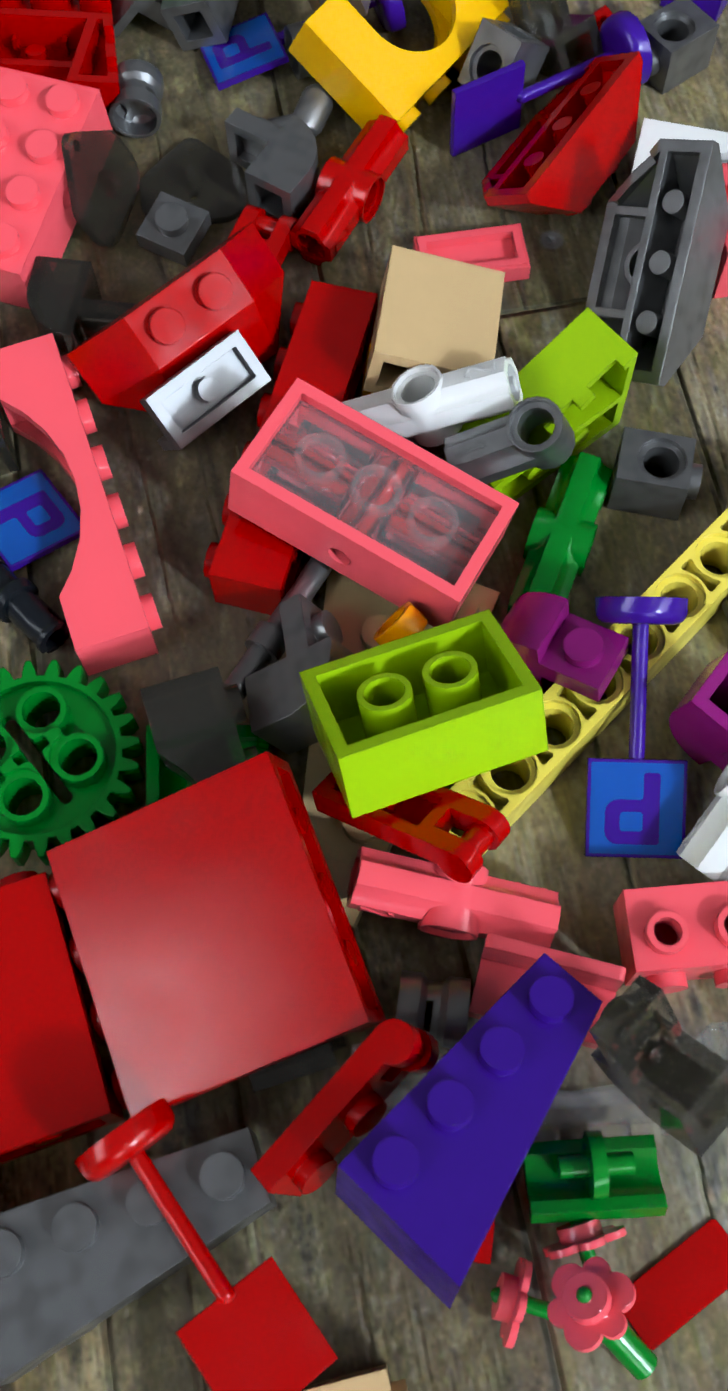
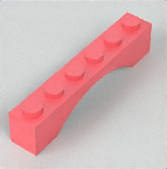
M53 333L0 348V402L13 431L37 444L54 458L77 488L81 509L80 538L72 570L59 595V599L75 652L87 675L90 676L158 654L152 631L161 629L163 626L152 593L142 596L139 594L135 580L146 575L135 542L123 545L119 530L129 527V523L118 492L106 494L103 481L112 479L113 475L102 444L94 447L90 445L87 435L98 432L87 398L77 401L75 399L72 389L83 386L79 373L66 354L60 355Z

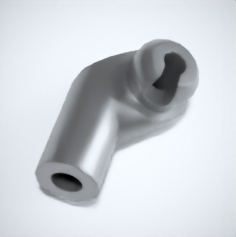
M319 83L311 84L302 91L292 114L271 118L268 121L282 128L290 117L295 115L310 127L314 136H317L322 132L333 109V98Z

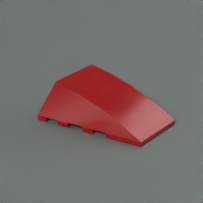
M0 0V66L97 88L100 90L106 108L120 94L111 0Z

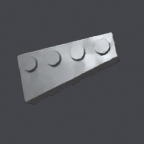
M249 1127L151 1160L209 1251L277 1206L274 1194L268 1193L250 1171L263 1155L257 1135ZM132 1167L116 1172L100 1182L90 1181L0 1213V1386L15 1382L36 1368L39 1363L66 1345L73 1343L97 1327L99 1323L132 1301L139 1299L160 1285L162 1281L192 1262Z

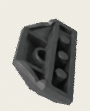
M659 139L649 151L651 155L629 175L607 202L585 309L589 307L638 352L631 379L632 382L665 386L703 337L728 230V202L720 146L714 140Z

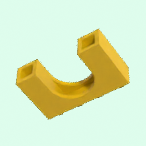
M327 0L304 22L288 51L361 129L368 120H375L381 114L396 120L400 129L405 132L421 115V112L415 106L422 99L431 105L452 82L446 75L452 68L460 74L482 19L488 18L510 22L511 19L505 14V11L515 0H420L430 15L435 36L434 48L420 52L404 50L386 41L348 0Z

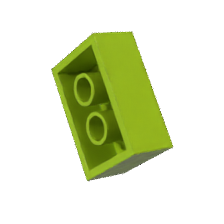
M490 609L299 672L313 730L352 819L548 751L542 688Z

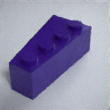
M545 953L345 1157L337 1168L335 1194L449 1309L602 1004L600 999Z

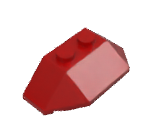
M640 51L596 57L584 68L585 74L581 78L565 86L533 117L482 180L483 196L488 206L536 215L564 214L572 216L581 213L591 204L594 195L607 178L618 169L620 161L635 143L643 59Z
M251 222L67 353L66 356L101 404L147 412L140 403L143 397L231 331L239 330L261 364L278 352L284 271L253 222Z

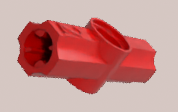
M381 114L375 120H368L342 158L332 156L324 164L317 180L315 197L290 231L291 245L301 253L306 261L318 266L323 262H332L358 222L368 223L377 213L383 199L385 183L408 151V135L400 129L396 120Z

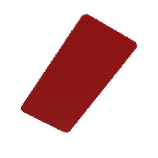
M711 1219L633 1282L636 1289V1300L632 1308L624 1313V1316L650 1350L656 1349L728 1289V1234L717 1220Z

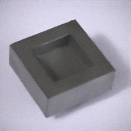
M161 191L136 233L138 244L144 249L187 267L211 226L210 214L207 210Z

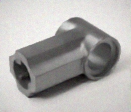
M536 396L519 402L509 415L444 438V453L448 463L488 484L533 467L546 470L560 466L567 461L573 452L575 433L557 404L549 398ZM544 423L555 424L553 434L547 441L537 445L529 444L530 434L537 426Z

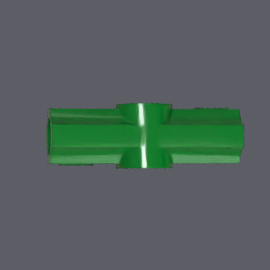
M579 452L577 455L570 456L565 463L560 465L545 508H538L523 553L525 562L510 595L507 614L517 598L527 592H546L568 599L576 575L582 576L598 528V524H595L599 510L602 509L613 470L602 463L600 457Z

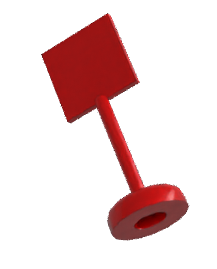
M163 1097L112 1130L82 1153L74 1163L84 1178L92 1182H100L130 1163L215 1296V1301L174 1332L211 1391H301L334 1363L338 1357L272 1256L267 1258L235 1285L232 1286L145 1152L172 1130L175 1123L173 1110Z

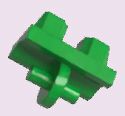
M600 1130L584 1131L583 1139L535 1141L523 1162L530 1224L586 1221L592 1219L665 1216L668 1205L659 1175L654 1134L603 1137Z

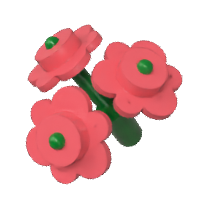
M592 1219L570 1221L556 1228L559 1241L543 1248L545 1257L555 1260L579 1253L583 1267L568 1263L560 1266L555 1271L551 1287L556 1298L551 1302L531 1297L527 1294L533 1272L532 1261L519 1257L514 1275L506 1272L500 1274L496 1287L490 1292V1297L493 1301L491 1318L501 1322L500 1338H503V1347L509 1349L514 1347L520 1323H522L525 1313L550 1320L555 1327L564 1329L566 1341L578 1352L588 1353L594 1351L603 1343L637 1380L647 1378L655 1370L657 1356L628 1326L627 1319L624 1316V1313L632 1308L636 1300L634 1284L625 1274L611 1272L607 1261L602 1257L596 1256L594 1250L605 1245L607 1242L627 1235L624 1225L602 1227L600 1220Z

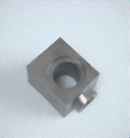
M675 0L640 20L650 41L653 57L652 72L647 82L662 95L709 66L719 24L691 0Z
M483 18L457 82L464 85L499 70L501 63L505 67L522 59L526 63L523 88L535 83L550 46L513 23Z
M624 426L615 458L607 509L677 521L685 499L696 500L701 484L703 464L693 463L696 438ZM650 472L661 474L665 478L655 477Z

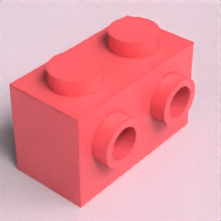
M728 881L622 890L613 905L621 963L626 968L625 986L645 984L647 994H668L688 989L687 980L714 978L716 988H728Z

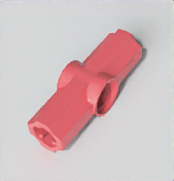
M361 846L357 851L347 889L346 907L357 909V911L371 912L383 917L418 923L417 929L422 932L460 941H474L478 937L486 939L487 934L491 933L550 948L559 927L561 905L558 900L559 892L488 876L489 870L483 866L469 883H460L447 876L438 864L431 861L419 860Z

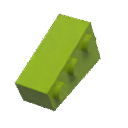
M587 307L518 372L523 400L540 396L549 398L557 404L575 433V446L571 456L577 455L620 423L638 352ZM510 412L463 424L458 433L509 415ZM544 423L537 426L530 434L529 444L537 445L547 441L553 434L555 424ZM560 466L546 470L533 467L487 485L511 499L517 500L559 469Z

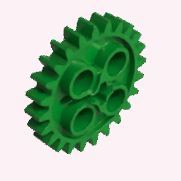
M30 660L25 661L22 678L13 679L4 667L0 668V748H6L3 757L0 759V858L9 848L10 857L18 866L25 865L31 850H35L42 862L48 866L50 863L46 851L97 829V825L102 820L110 823L119 819L120 817L113 807L115 803H135L136 801L132 789L125 784V781L142 779L144 776L139 763L131 760L145 753L140 738L131 736L139 729L133 713L123 714L127 709V705L120 692L109 695L110 689L102 676L97 677L88 684V677L80 665L72 669L66 678L57 660H51L44 675L38 674ZM48 711L60 712L52 724L46 727H34L37 719L42 714ZM14 720L17 722L43 759L48 762L57 777L72 794V800L69 803H62L34 765L30 763L18 744L5 729V724L8 721ZM85 756L97 757L95 765L88 772L82 775L69 774L72 765L78 759ZM33 794L42 795L40 805L33 812L27 815H16L17 807L24 798Z

